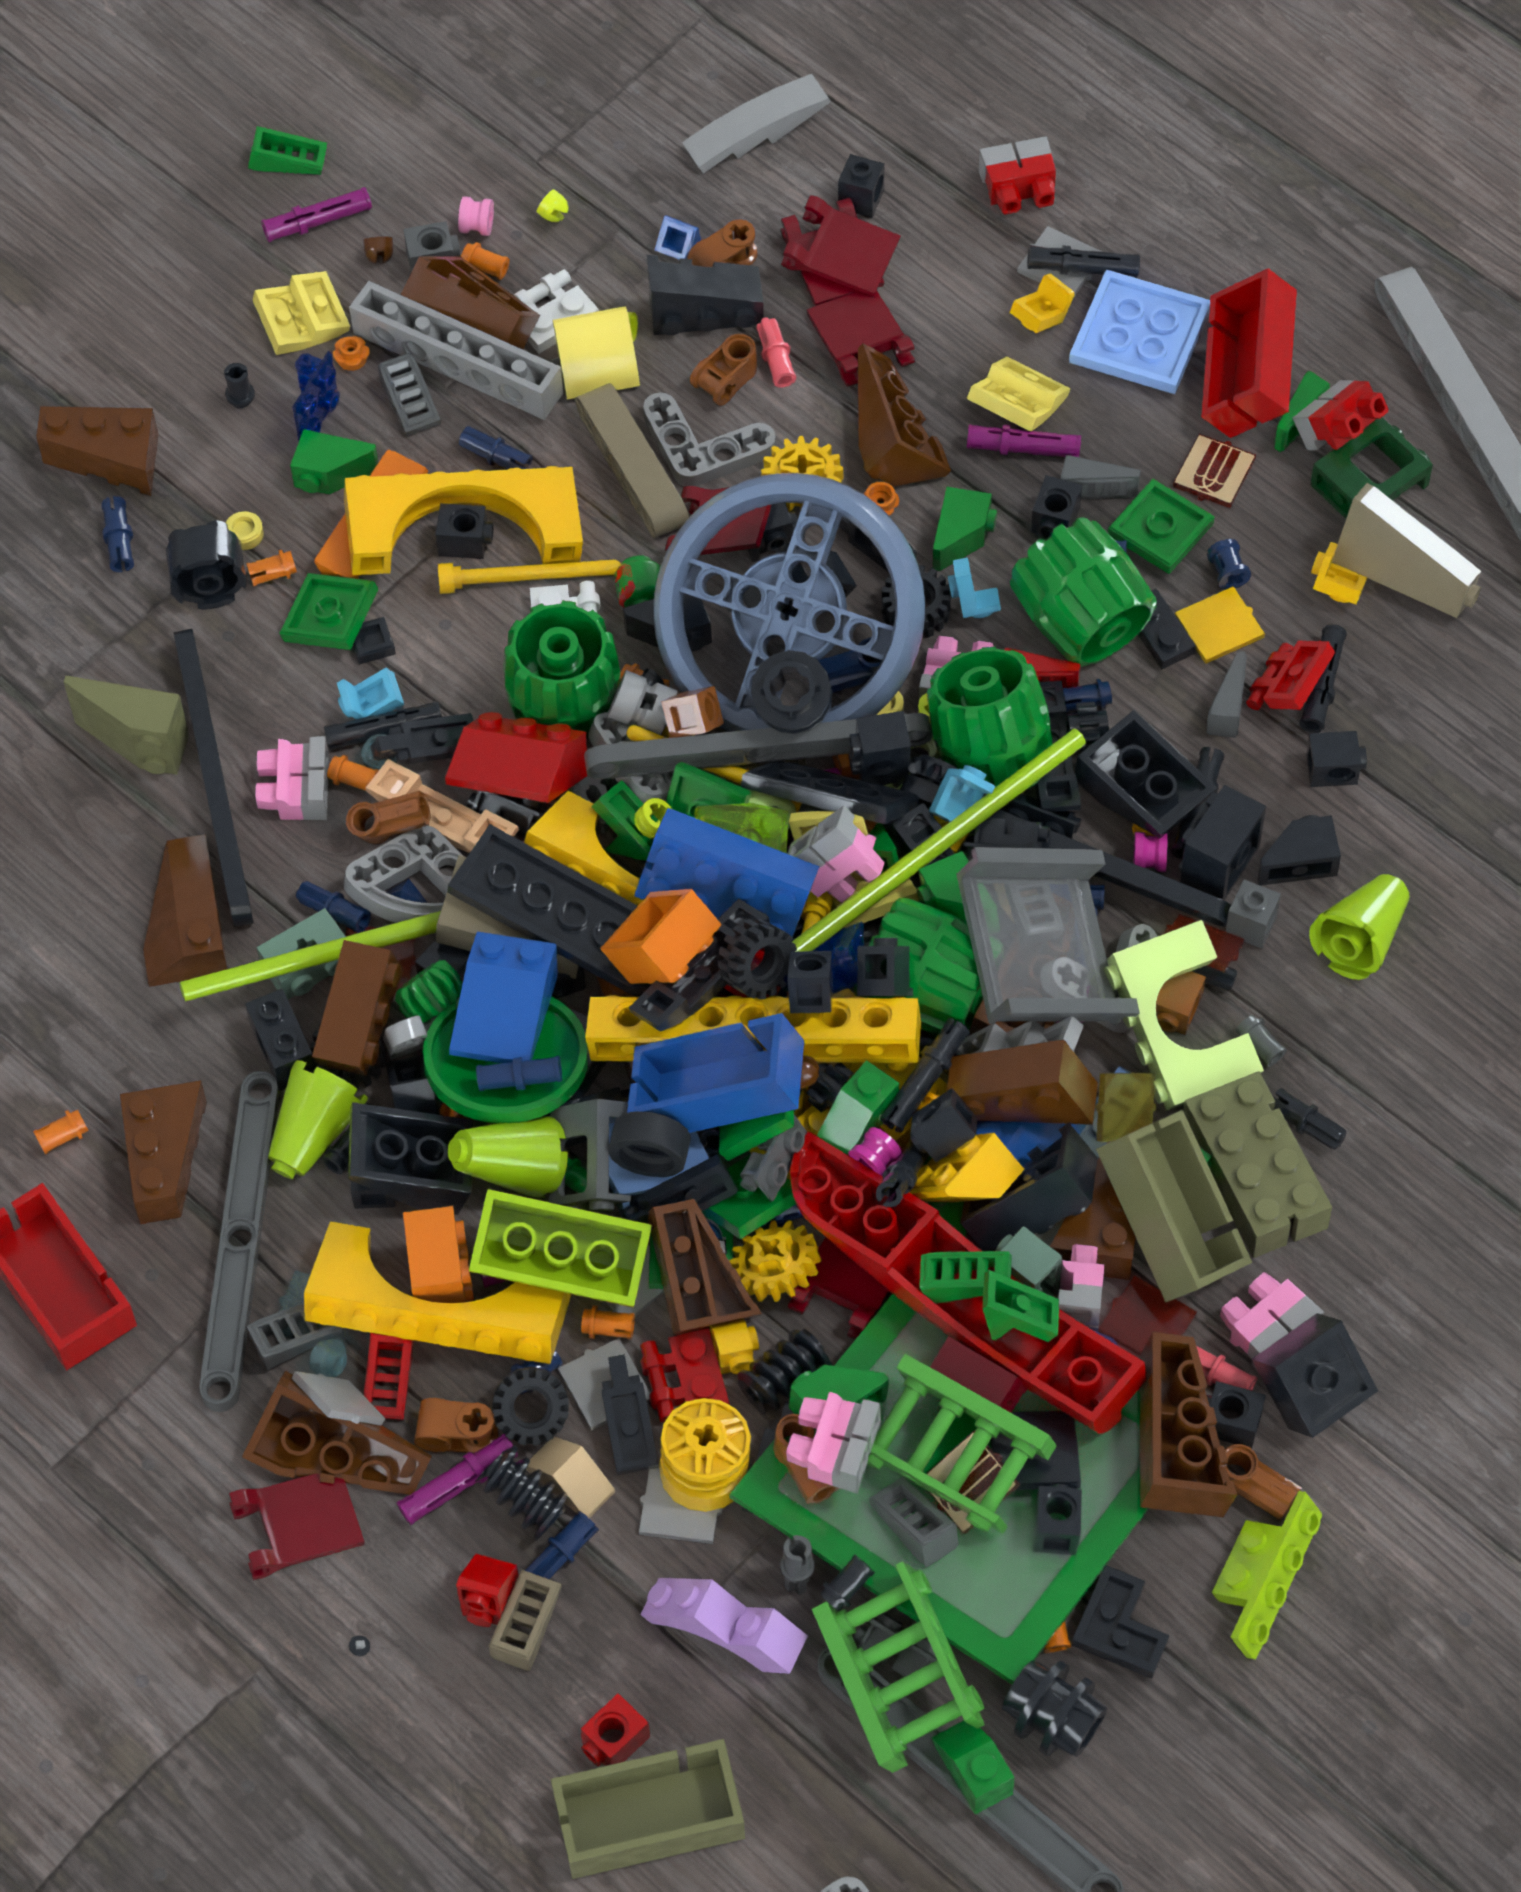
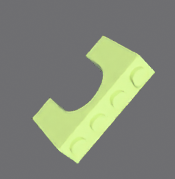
M1202 920L1113 953L1107 958L1108 966L1104 968L1112 989H1117L1120 998H1137L1140 1014L1136 1017H1124L1123 1021L1128 1028L1132 1027L1138 1040L1135 1043L1137 1056L1142 1065H1148L1154 1079L1150 1081L1152 1093L1159 1104H1164L1166 1111L1183 1105L1186 1099L1260 1071L1261 1073L1264 1071L1249 1033L1211 1048L1193 1050L1181 1047L1171 1041L1164 1034L1158 1023L1156 1000L1163 984L1174 977L1206 966L1217 958Z

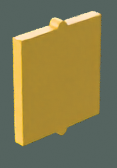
M1234 587L1175 612V616L1195 643L1196 650L1205 664L1265 637L1264 631L1252 615V607L1245 605Z

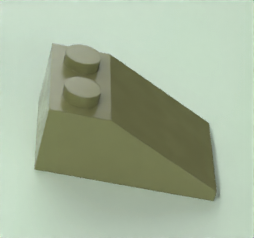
M65 676L64 685L74 721L78 726L140 769H145L153 774H178L189 738L179 694Z

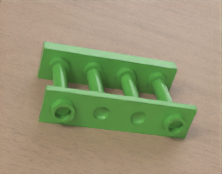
M904 1354L896 1368L905 1379L903 1386L906 1388L878 1431L871 1453L868 1455L867 1465L879 1471L884 1465L968 1514L965 1520L981 1531L988 1533L990 1528H993L1004 1534L1007 1525L999 1515L995 1514V1511L1027 1459H1033L1035 1454L1048 1461L1057 1447L1051 1436L913 1357ZM927 1393L941 1400L938 1404L941 1409L908 1463L887 1452L918 1399L920 1397L925 1398ZM965 1413L977 1420L974 1424L977 1429L944 1483H941L922 1471L956 1417L961 1418L962 1414ZM1000 1433L1013 1441L1010 1445L1013 1450L984 1498L978 1504L960 1494L959 1490L991 1438L996 1439Z
M904 1561L895 1565L903 1583L847 1612L845 1609L836 1610L826 1601L812 1609L879 1766L892 1773L908 1765L902 1752L907 1749L906 1744L962 1716L965 1722L977 1729L985 1725L979 1712L984 1709L981 1697L973 1685L968 1687L928 1598V1594L932 1593L931 1585L921 1569L916 1571ZM911 1599L920 1620L919 1622L866 1650H863L861 1647L857 1648L852 1634L856 1633V1627ZM928 1638L937 1658L936 1661L883 1689H880L878 1686L874 1688L868 1674L873 1671L872 1666ZM945 1676L954 1700L900 1728H897L895 1725L891 1727L885 1713L890 1710V1704Z

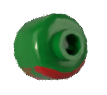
M644 555L625 559L614 573L619 605L626 608L654 599L655 585L661 565Z

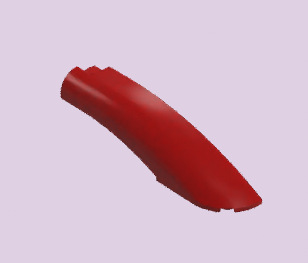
M808 1131L806 1133L802 1149L793 1155L790 1176L795 1203L811 1225L866 1273L952 1339L1022 1380L1023 1387L1098 1434L1109 1431L1122 1419L1121 1409L1146 1381L1144 1361L1078 1322L1060 1309L1058 1335L1049 1342L1015 1328H1012L994 1341L991 1338L983 1312V1296L935 1304L920 1289L921 1255L934 1252H980L981 1250L939 1215V1210L911 1193L904 1194L901 1202L895 1207L884 1206L883 1204L888 1197L885 1195L880 1202L876 1197V1189L882 1183L883 1176ZM995 1267L988 1268V1270L994 1272ZM977 1270L972 1271V1279H977ZM959 1273L954 1274V1279H959ZM1011 1275L1012 1280L1022 1283L1020 1280Z

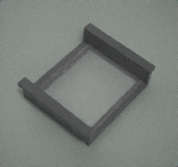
M975 847L972 850L973 859L956 875L989 1024H995L997 1021H1062L1068 1017H1075L1078 1021H1109L1115 1026L1124 1017H1136L1140 1014L1137 998H1115L1114 990L1104 971L1108 964L1088 881L1106 865L1102 850Z

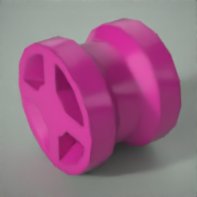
M1135 832L1133 864L1143 868H1154L1157 872H1166L1167 833L1162 838H1158L1157 836H1146L1143 832Z
M870 1127L864 1134L862 1144L854 1145L848 1154L853 1159L883 1176L887 1164L895 1162L902 1152L898 1144L887 1133L879 1128Z

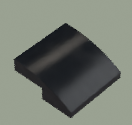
M1063 1411L1011 1412L1049 1434L1057 1446L1048 1461L1035 1454L1033 1459L1028 1458L1014 1480L1016 1485L1011 1490H1038L1039 1486H1049L1051 1484H1064L1073 1489H1081L1080 1463L1074 1418ZM1000 1433L996 1439L991 1438L990 1440L991 1468L996 1464V1461L999 1463L992 1470L993 1481L1013 1450L1010 1446L1013 1441Z

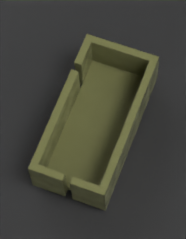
M1260 1071L1186 1099L1183 1110L1199 1147L1212 1155L1210 1171L1231 1217L1253 1258L1287 1245L1291 1227L1289 1219L1294 1218L1291 1237L1296 1242L1328 1229L1332 1212V1205L1279 1108L1274 1110L1275 1099Z
M1183 1110L1096 1149L1165 1302L1198 1290L1252 1263L1237 1228L1207 1241H1204L1201 1234L1233 1221Z
M724 1739L686 1747L688 1771L680 1772L677 1750L552 1778L553 1795L572 1879L745 1839L744 1819Z

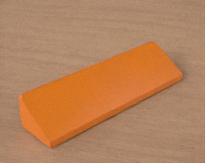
M387 450L370 477L393 476L399 473L408 475L427 474L428 470L426 467L395 451ZM344 514L315 557L314 562L322 575L358 579L360 575H352L346 516Z

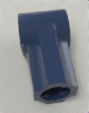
M872 637L862 640L859 646L866 645ZM852 650L818 660L828 674L833 693L866 683L881 663H868L871 660L879 659Z

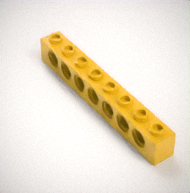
M616 995L590 997L585 1038L591 1061H633L636 1046L736 1023H742L765 1051V1047L749 1030L748 1021L780 1013L787 1018L804 1039L803 1055L813 1057L817 1062L864 1063L867 1060L870 1063H918L921 1018L918 998L900 996L892 998H864L861 996L833 998L832 1011L829 1013H790L789 998L770 996L766 999L743 998L740 996L712 998L700 1010L671 1028L659 1031L630 1013L629 1007L639 997H620Z

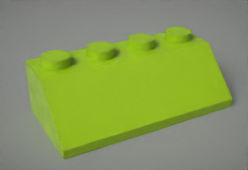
M487 1189L469 1272L634 1308L652 1225Z

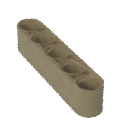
M608 383L575 397L576 407L584 425L650 535L655 539L681 528L689 518L687 508L615 387Z

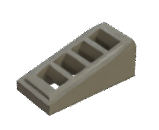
M521 1570L488 1646L492 1658L526 1671L531 1670L562 1589L561 1583ZM525 1589L545 1595V1601L542 1602L523 1595ZM519 1606L539 1612L538 1617L519 1612ZM516 1623L532 1629L531 1634L512 1629V1624ZM506 1640L523 1645L525 1648L521 1649L506 1643Z

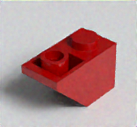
M476 1553L460 1574L456 1583L462 1616H466L469 1622L477 1626L490 1627L491 1624L498 1625L519 1577L517 1565Z

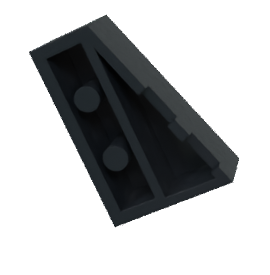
M647 255L649 300L654 335H676L683 332L714 331L716 329L733 327L748 328L762 322L764 309L758 266L714 262L712 267L692 265V259L680 258L679 264L659 262L658 256Z
M1069 1122L1059 1129L1062 1137L1044 1151H1041L1036 1146L1027 1153L1031 1160L1022 1166L1024 1168L1023 1172L1000 1198L964 1201L960 1224L983 1251H995L999 1243L1007 1235L1011 1234L1014 1237L1023 1226L1033 1234H1044L1056 1222L1069 1215L1076 1216L1081 1214L1092 1203L1098 1157Z

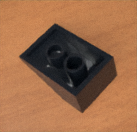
M1135 710L1077 757L1075 767L1077 782L1101 805L1158 838H1162L1205 802L1212 792L1217 791V787Z
M352 1102L350 1106L348 1180L419 1210L453 1206L454 1214L458 1215L471 1194L472 1176L459 1172L453 1167L448 1157V1146L458 1131L473 1128V1120Z

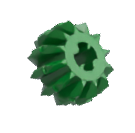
M439 960L403 984L396 992L395 1001L405 1018L420 1016L424 1023L437 1016L460 997L463 983L454 967H451L446 960Z

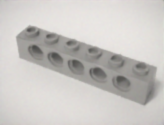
M368 281L349 306L353 334L399 355L412 353L417 363L545 420L563 395L560 366L373 282Z

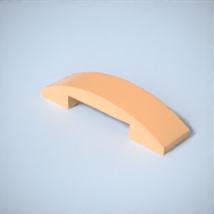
M387 759L366 787L367 792L379 802L421 791L430 808L431 819L429 826L440 831L455 848L468 853L472 851L489 824L513 837L519 830L518 826L486 809L480 814L423 785L420 775Z

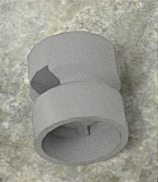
M626 670L619 683L607 717L626 725L633 721L637 722V726L660 735L666 724L661 701L676 695L677 690L660 683L649 686L647 678ZM643 699L651 704L649 709L640 708Z

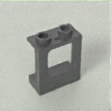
M593 1099L561 1106L550 1112V1117L555 1118L561 1124L566 1139L560 1138L561 1151L565 1152V1143L568 1139L582 1136L587 1138V1187L582 1193L566 1196L564 1175L558 1189L553 1193H549V1203L586 1211L611 1212L614 1211L615 1204L631 1202V1195L608 1193L609 1124L615 1123L617 1117L627 1113L628 1102Z

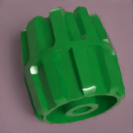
M1085 517L1077 518L1068 528L1063 524L1055 527L1052 536L1046 540L1038 539L1028 548V557L1019 559L1012 569L1010 586L1033 623L1068 661L1081 664L1080 667L1096 664L1124 648L1145 628L1153 612L1156 610V597L1130 557L1096 521H1089Z
M562 600L561 604L545 606L541 603L530 608V614L521 621L516 620L508 631V646L504 649L503 673L506 694L515 720L531 718L536 720L537 724L549 726L553 724H566L572 730L586 732V739H589L588 732L595 717L601 713L609 712L621 681L619 658L613 634L606 631L604 619L593 609L588 612L577 607L576 602Z
M982 647L979 650L967 653L962 652L951 657V661L942 668H937L931 676V688L927 690V701L933 738L942 761L958 769H963L964 765L976 768L985 773L986 777L984 780L996 788L1053 745L1046 699L1032 664H1027L1025 657L1015 650L996 649V647ZM1038 780L1037 782H1035L1033 785H1031V786H1030L1029 788H1027V789H1030L1031 787H1033L1034 785H1036V784L1039 782V780Z
M898 898L893 903L890 912L885 913L881 920L879 934L872 936L868 946H873V938H898V946L910 947L909 988H913V996L900 997L918 998L921 1018L920 1031L936 1038L948 1018L955 1020L954 1025L959 1021L970 1030L973 1018L983 1001V995L967 921L909 898ZM988 934L996 972H998L1003 958V945L999 940ZM857 980L854 983L855 996H857ZM861 996V997H864V998H892V997H896V996Z

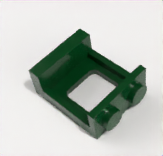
M1381 417L1363 429V433L1358 437L1351 439L1340 449L1332 450L1315 462L1310 485L1346 519L1353 498L1366 483L1375 486L1388 498L1394 500L1416 483L1422 489L1428 487L1433 464L1428 455L1421 449H1416L1404 437V434L1397 426L1390 425ZM1371 443H1374L1401 468L1400 471L1381 484L1372 482L1350 461V458Z

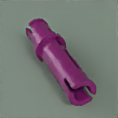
M362 187L359 190L303 208L299 205L291 208V212L263 219L261 224L267 241L272 242L297 232L303 235L308 233L310 228L365 210H371L372 203L367 189Z
M969 424L966 449L1000 451V455H1007L1008 452L1053 457H1066V455L1079 457L1081 435L1039 431L1030 432L1010 429V425H1003V428Z
M502 1434L477 1452H468L463 1456L464 1460L456 1464V1466L431 1480L411 1495L396 1502L409 1525H413L423 1516L437 1509L475 1483L482 1484L487 1481L488 1478L484 1477L475 1482L504 1450L513 1446L509 1438Z

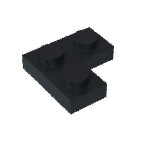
M1106 1565L1072 1639V1646L1153 1679L1170 1635L1131 1619L1144 1590L1145 1581Z

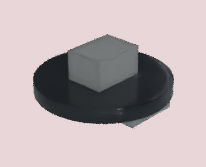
M354 1636L349 1642V1649L356 1656H365L370 1650V1642L364 1636Z

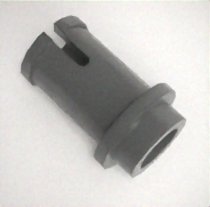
M1250 1015L1239 1024L1236 1032L1239 1036L1249 1033L1256 1053L1268 1067L1273 1066L1285 1055L1287 1049L1265 1028L1263 1018L1257 1019L1254 1015Z

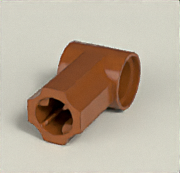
M416 791L373 804L359 802L349 809L346 816V825L353 835L371 844H381L390 836L429 826L431 814L424 794L421 791ZM374 815L375 821L373 826L365 831L366 821Z
M799 1414L786 1415L780 1419L776 1427L773 1447L775 1457L779 1462L786 1465L806 1503L817 1504L828 1499L840 1488L809 1479L807 1468L787 1461L786 1452L789 1443L784 1438L794 1433L814 1439V1428L800 1425L798 1420Z
M1234 1444L1225 1449L1228 1459L1226 1468L1231 1464L1241 1466L1247 1473L1235 1475L1227 1468L1230 1481H1234L1237 1495H1241L1281 1521L1289 1512L1298 1491H1301L1302 1487L1260 1462L1256 1453L1250 1447L1243 1444Z

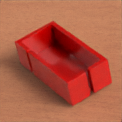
M1269 268L1210 297L1209 323L1212 327L1208 328L1201 417L1229 438L1257 427L1258 421L1263 424L1289 412L1297 290Z
M41 1183L11 1202L17 1221L21 1226L14 1231L5 1208L0 1209V1278L67 1371L136 1327L137 1323L130 1303L112 1278H108L102 1264L46 1186Z

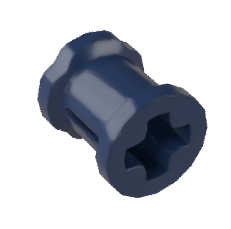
M1235 539L1221 540L1214 543L1207 550L1208 561L1215 565L1218 572L1217 582L1220 588L1226 590L1234 587L1236 589L1250 580L1251 571L1241 560L1238 541Z

